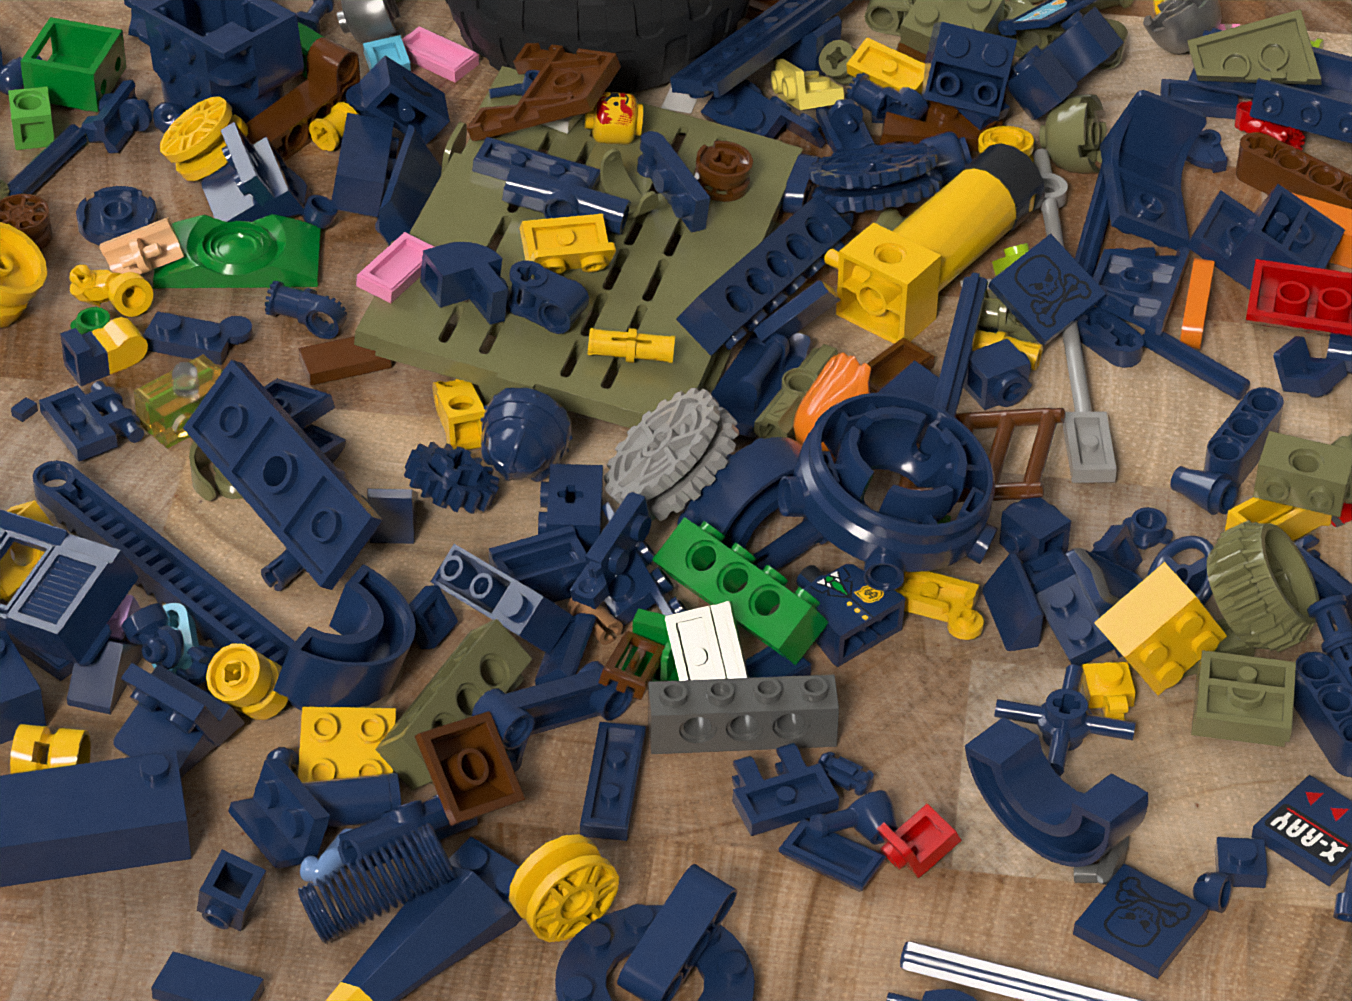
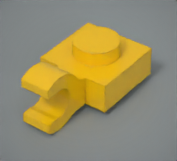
M1128 662L1082 664L1084 670L1082 684L1088 708H1102L1104 717L1125 720L1124 713H1128V707H1134L1136 694Z

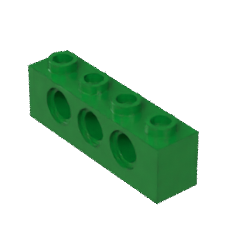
M684 517L652 561L671 578L709 605L732 601L737 624L796 666L829 623L816 610L821 603L800 587H798L795 593L787 589L785 585L788 583V580L769 565H766L763 570L754 566L753 563L756 561V558L739 544L734 543L731 549L721 543L725 536L707 522L703 521L700 527ZM715 561L714 565L710 569L706 570L708 565L711 562ZM747 582L745 588L738 592L740 586ZM780 604L778 609L773 614L769 615L771 609L774 606Z

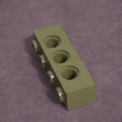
M498 619L471 630L375 750L398 773V776L411 790L428 783L434 786L415 735L471 717L476 702L489 690L499 688L506 694L514 691L524 680L521 673L532 658Z

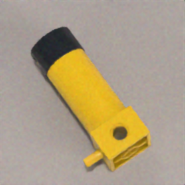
M1006 144L990 145L957 173L950 183L893 231L873 222L840 251L835 249L828 250L824 257L825 263L838 269L837 295L840 301L836 303V315L893 344L901 338L911 342L936 320L938 293L1003 236H1007L1042 206L1045 197V186L1038 167L1028 155L1016 147Z

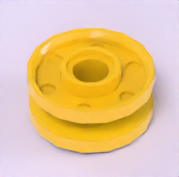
M210 97L186 110L172 123L160 142V152L171 163L176 162V171L185 180L196 181L211 175L228 162L222 152V148L227 145L221 129L235 122L247 137L248 128L240 117L232 115V107L222 97Z
M579 834L564 835L545 843L533 852L519 867L510 884L509 901L519 916L526 919L529 927L539 939L547 942L565 941L574 937L591 922L602 917L609 909L618 892L619 876L614 866L608 859L601 856L598 848L589 838Z

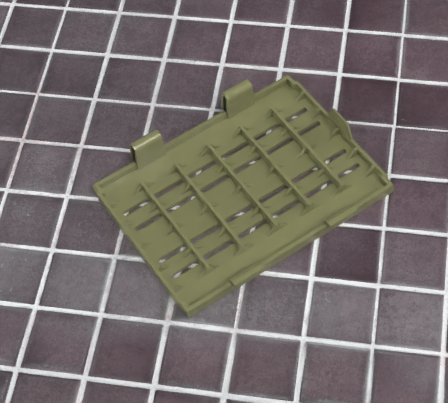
M502 66L490 89L522 83L525 74L518 75L517 70ZM488 91L479 109L482 107L516 105L522 96L511 95L490 99ZM637 102V104H643L641 135L647 131L658 132L664 136L671 147L678 134L686 136L677 155L693 175L696 168L697 152L704 144L710 147L713 146L714 141H730L746 148L753 158L750 184L746 195L738 200L729 202L710 199L706 229L691 233L681 218L675 216L671 205L662 193H658L659 207L637 217L627 218L622 235L606 231L608 243L614 242L616 248L609 266L596 272L570 269L559 274L580 283L589 295L587 308L570 329L563 334L552 333L544 327L523 317L516 316L511 312L505 314V321L489 325L471 300L439 308L420 283V278H418L392 303L374 295L355 330L354 345L376 351L375 356L477 384L486 405L489 404L495 394L505 388H530L547 394L568 411L627 428L637 426L642 421V416L646 412H653L657 409L659 402L664 399L667 401L672 400L675 393L682 391L686 394L690 388H697L699 391L705 389L712 392L718 384L732 349L728 350L727 347L722 346L710 356L676 318L703 291L782 225L776 221L782 208L786 183L798 155L803 152V148ZM585 114L568 134L540 124L490 137L538 152L541 149L548 150V155L578 163L579 159L587 161L586 166L599 170L604 154L610 149L617 148L621 152L623 165L630 179L641 195L644 196L650 192L654 185L650 178L641 176L636 170L638 157L643 154L639 148L641 136H635L629 145L598 143L591 137L592 129L585 128ZM459 122L449 138L444 151L441 177L409 234L434 247L452 242H472L488 248L496 234L503 235L496 253L503 258L501 277L506 281L509 290H511L512 282L510 281L509 273L512 265L516 262L526 261L519 227L522 221L546 218L541 212L520 206L516 212H509L512 204L502 200L506 181L472 171L473 160L485 139L472 141L470 138L466 144L467 124ZM600 177V182L595 191L605 193ZM704 186L709 191L713 189L710 186ZM717 191L718 194H726L725 191ZM634 224H642L643 226L634 244L626 245L625 243ZM673 235H681L682 237L672 256L664 255ZM613 267L621 268L611 290L603 289ZM652 279H661L651 301H644L643 298ZM596 312L600 315L594 325L595 329L628 332L631 324L635 323L640 325L637 333L662 336L673 335L675 336L673 363L635 359L634 363L626 362V358L590 356L588 355L589 336H582L581 333L591 313ZM448 324L456 325L449 341L445 343L440 342ZM489 335L497 337L488 354L480 353ZM569 358L578 360L569 377L561 376ZM610 369L618 371L611 388H603L602 385Z

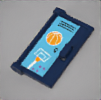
M1047 0L1013 19H1004L999 22L998 29L1002 35L1008 36L1017 34L1016 30L1050 27L1098 0Z

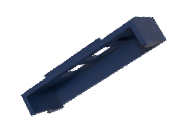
M0 509V560L13 542L45 552L7 606L0 604V632L6 630L13 642L75 662L81 667L90 665L112 634V629L107 622L139 576L119 549L69 534L67 530Z

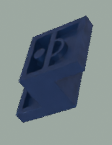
M1279 184L1276 185L1254 213L1220 190L1209 205L1186 247L1198 254L1202 259L1215 261V267L1230 276L1234 281L1251 290L1256 259L1325 269L1345 229Z

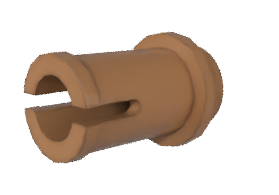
M572 597L569 600L568 609L571 615L575 616L579 613L593 614L596 617L591 633L602 645L610 644L615 640L604 626L609 629L611 628L618 636L621 634L623 624L602 604L595 610L577 601H572Z

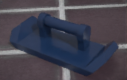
M410 124L408 125L375 224L376 231L381 234L388 246L404 232L410 233L439 181L442 172L441 165L414 126Z
M755 332L752 333L711 393L718 401L719 407L725 408L736 419L737 425L735 427L739 430V434L754 439L758 437L754 433V422L781 390L784 373L790 369L798 368L810 354L813 345V338L811 336L797 332L787 339L785 336L775 333L764 344Z

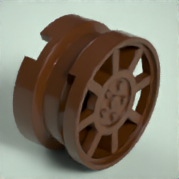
M714 141L713 146L710 147L704 144L697 152L694 177L710 196L711 200L721 202L738 200L745 196L749 189L750 174L753 166L752 155L743 146L730 141ZM704 186H710L713 189L709 191ZM717 191H725L726 194H718Z
M16 194L0 200V222L9 224L25 233L40 250L50 243L52 228L49 218V207L45 200L31 194ZM26 201L34 202L36 204L29 206L26 205Z

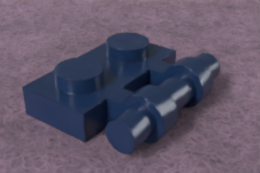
M102 380L96 381L91 386V393L86 395L77 385L39 400L41 414L78 462L118 447L116 434L126 436L132 443L140 441L144 436V431L140 427L139 417L132 409L125 408L120 393Z

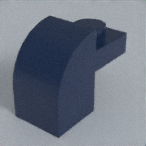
M452 242L423 250L420 283L439 308L470 299L489 325L505 321L506 304L510 299V292L506 281L501 277L503 258L498 253L486 246L472 242Z

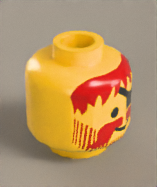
M604 92L594 109L585 114V128L592 129L593 138L598 143L629 145L635 136H641L643 104H637L636 98L630 93Z

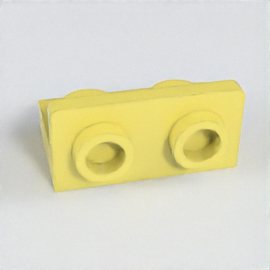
M784 59L775 60L776 70L771 72L773 91L775 94H778L779 98L798 110L834 105L839 99L844 100L843 87L832 82L830 78L819 75L818 71L803 72L802 69Z

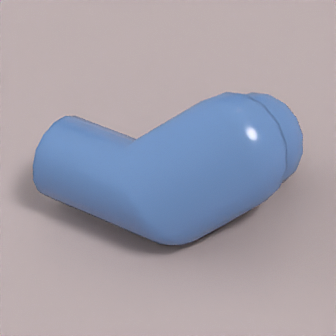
M350 828L343 829V830L339 833V835L342 834V833H345V832H347V831H350V830H352V829H350ZM339 835L319 859L312 855L304 858L300 867L302 880L313 882L314 886H318L316 883L318 878L322 881L323 885H327L324 875H328L330 880L334 878L332 871L334 870L338 874L340 866H345L337 849L340 842Z

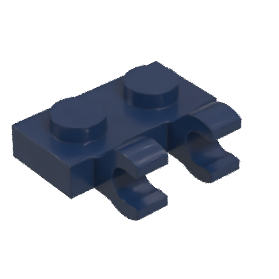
M795 743L776 748L781 762L775 763L778 776L763 780L751 756L733 761V766L738 775L732 776V782L735 787L733 789L732 802L751 836L799 822L802 818L809 819L815 814H825L838 810L839 796L821 764L807 767Z

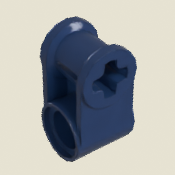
M516 262L510 269L509 278L512 285L511 290H509L510 299L506 304L507 310L516 316L523 317L544 327L552 333L563 334L567 332L589 304L587 290L580 283L554 273L536 262Z

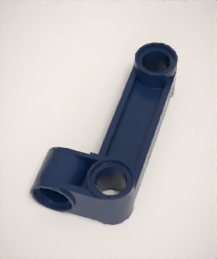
M592 661L586 664L578 674L507 694L499 688L489 690L476 702L472 710V716L490 711L515 773L522 765L523 754L529 736L597 716H601L607 721L614 720L620 717L629 707L633 699V689L628 686L624 693L616 690L618 682L612 679L607 686L598 683L605 666L599 661Z

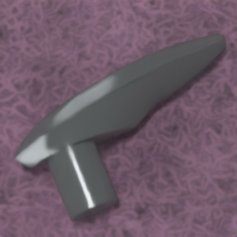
M1129 836L1104 854L1099 864L1074 867V882L1107 885L1124 863Z

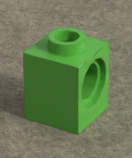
M48 86L9 90L15 149L47 147L54 140Z

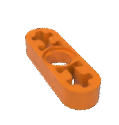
M1194 258L1180 337L1181 342L1194 349L1201 348L1215 264L1213 260Z

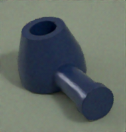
M883 790L865 794L853 802L848 809L825 815L815 814L810 818V829L817 839L826 837L829 833L853 827L874 845L885 842L877 830L882 823H885L893 832L898 829L893 802L888 793Z

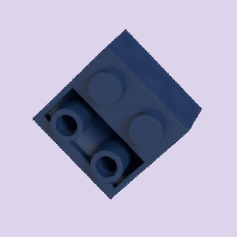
M946 22L934 23L925 59L922 99L999 117L1017 40Z

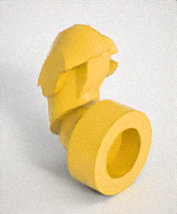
M81 264L74 267L69 275V279L72 282L70 293L77 300L99 307L101 303L110 300L111 304L125 316L134 317L144 313L153 301L151 285L140 274L135 272L121 274L111 273L109 270H90L87 265Z

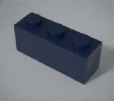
M347 113L331 209L378 217L380 203L383 201L396 162L399 138L392 137L394 121Z

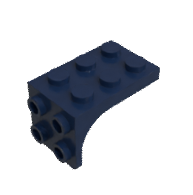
M1140 90L1134 95L1100 144L1112 227L1117 228L1122 233L1134 234L1150 240L1159 247H1168L1177 251L1178 246H1187L1190 239L1181 191V177L1187 155L1194 141L1207 124L1206 115L1203 112L1146 90Z

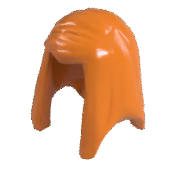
M844 352L831 357L803 397L795 413L793 426L798 443L803 446L808 433L815 426L817 419L830 407L845 399L870 393L871 367L867 363H863L860 366L855 356H848ZM822 442V451H829L824 442ZM831 453L833 462L835 463L836 459Z

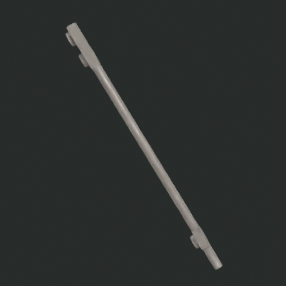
M1037 149L1033 154L1034 163L1041 173L1045 186V197L1042 206L1038 210H1041L1043 213L1046 237L1051 233L1065 248L1058 209L1066 203L1068 184L1062 177L1052 174L1048 151L1046 149ZM1075 321L1062 332L1075 412H1066L1063 423L1072 483L1115 482L1117 469L1107 412H1092L1078 324Z

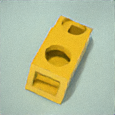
M459 379L447 382H433L435 407L446 433L447 444H450L453 449H456L457 446L466 450L480 448L482 422L480 419L484 416L485 409L473 384Z

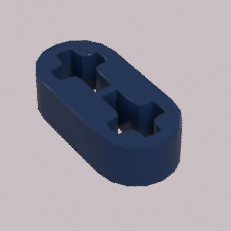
M802 153L798 155L786 183L787 186L782 203L783 212L795 214L811 200L812 193L817 184L813 183L810 179L809 168L813 162H819L818 159L820 157Z
M1093 307L1077 320L1080 342L1109 363L1117 367L1127 368L1141 362L1144 347L1143 336L1116 315L1100 307Z

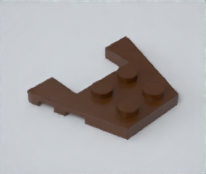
M526 43L513 61L518 75L525 74L529 70H538L540 72L518 104L480 108L467 126L471 140L478 141L486 139V137H494L591 112L621 68L616 53L579 48L576 51L577 54L565 53L563 46L552 44L548 47L549 50H544L540 48L539 43Z
M898 43L896 51L925 64L926 54L905 44ZM1004 93V102L1006 101V93ZM928 100V111L925 115V121L886 112L879 145L896 141L919 144L925 138L952 131L958 138L965 137L969 151L979 152L978 139L980 134L989 128L1002 126L1003 119L995 121L984 129L979 130L955 107Z

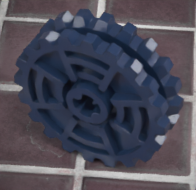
M893 142L885 145L873 144L864 148H851L846 152L833 153L830 157H822L818 159L819 162H813L809 168L810 179L813 183L819 185L814 189L812 196L814 197L819 193L839 213L848 211L864 212L871 209L877 211L891 206H904L905 203H915L921 201V198L933 196L934 192H939L943 186L942 175L938 171L933 170L940 161L938 149L933 145L927 146L926 143L913 144V142L896 144Z

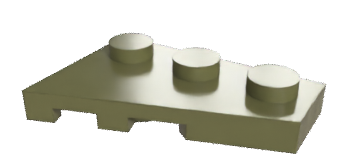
M1301 9L1187 40L1198 81L1257 83V79L1261 78L1280 84L1322 85Z

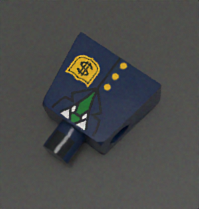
M845 564L827 575L815 565H809L800 572L796 584L821 603L816 610L829 623L816 638L815 642L837 668L902 630L906 598L895 590L881 591L870 588L864 581V571L854 564Z

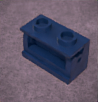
M572 525L489 548V564L541 594L553 603L571 598L570 589L587 565L585 559L586 552L577 538Z

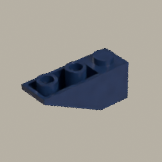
M453 544L430 581L489 619H498L507 630L548 655L573 615L541 594L456 544Z

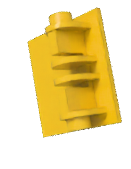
M302 707L298 779L301 782L393 773V769L375 749L396 724V708Z

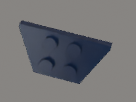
M1178 246L1176 255L1155 256L1156 250L1154 247L1132 250L1124 248L1104 249L1092 278L1107 294L1096 306L1153 334L1162 335L1189 262L1190 249L1186 246Z

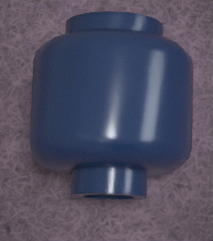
M952 131L928 137L919 142L926 143L927 146L933 145L938 149L940 161L933 170L938 171L942 175V187L950 183L955 175L972 161L965 137L958 138Z

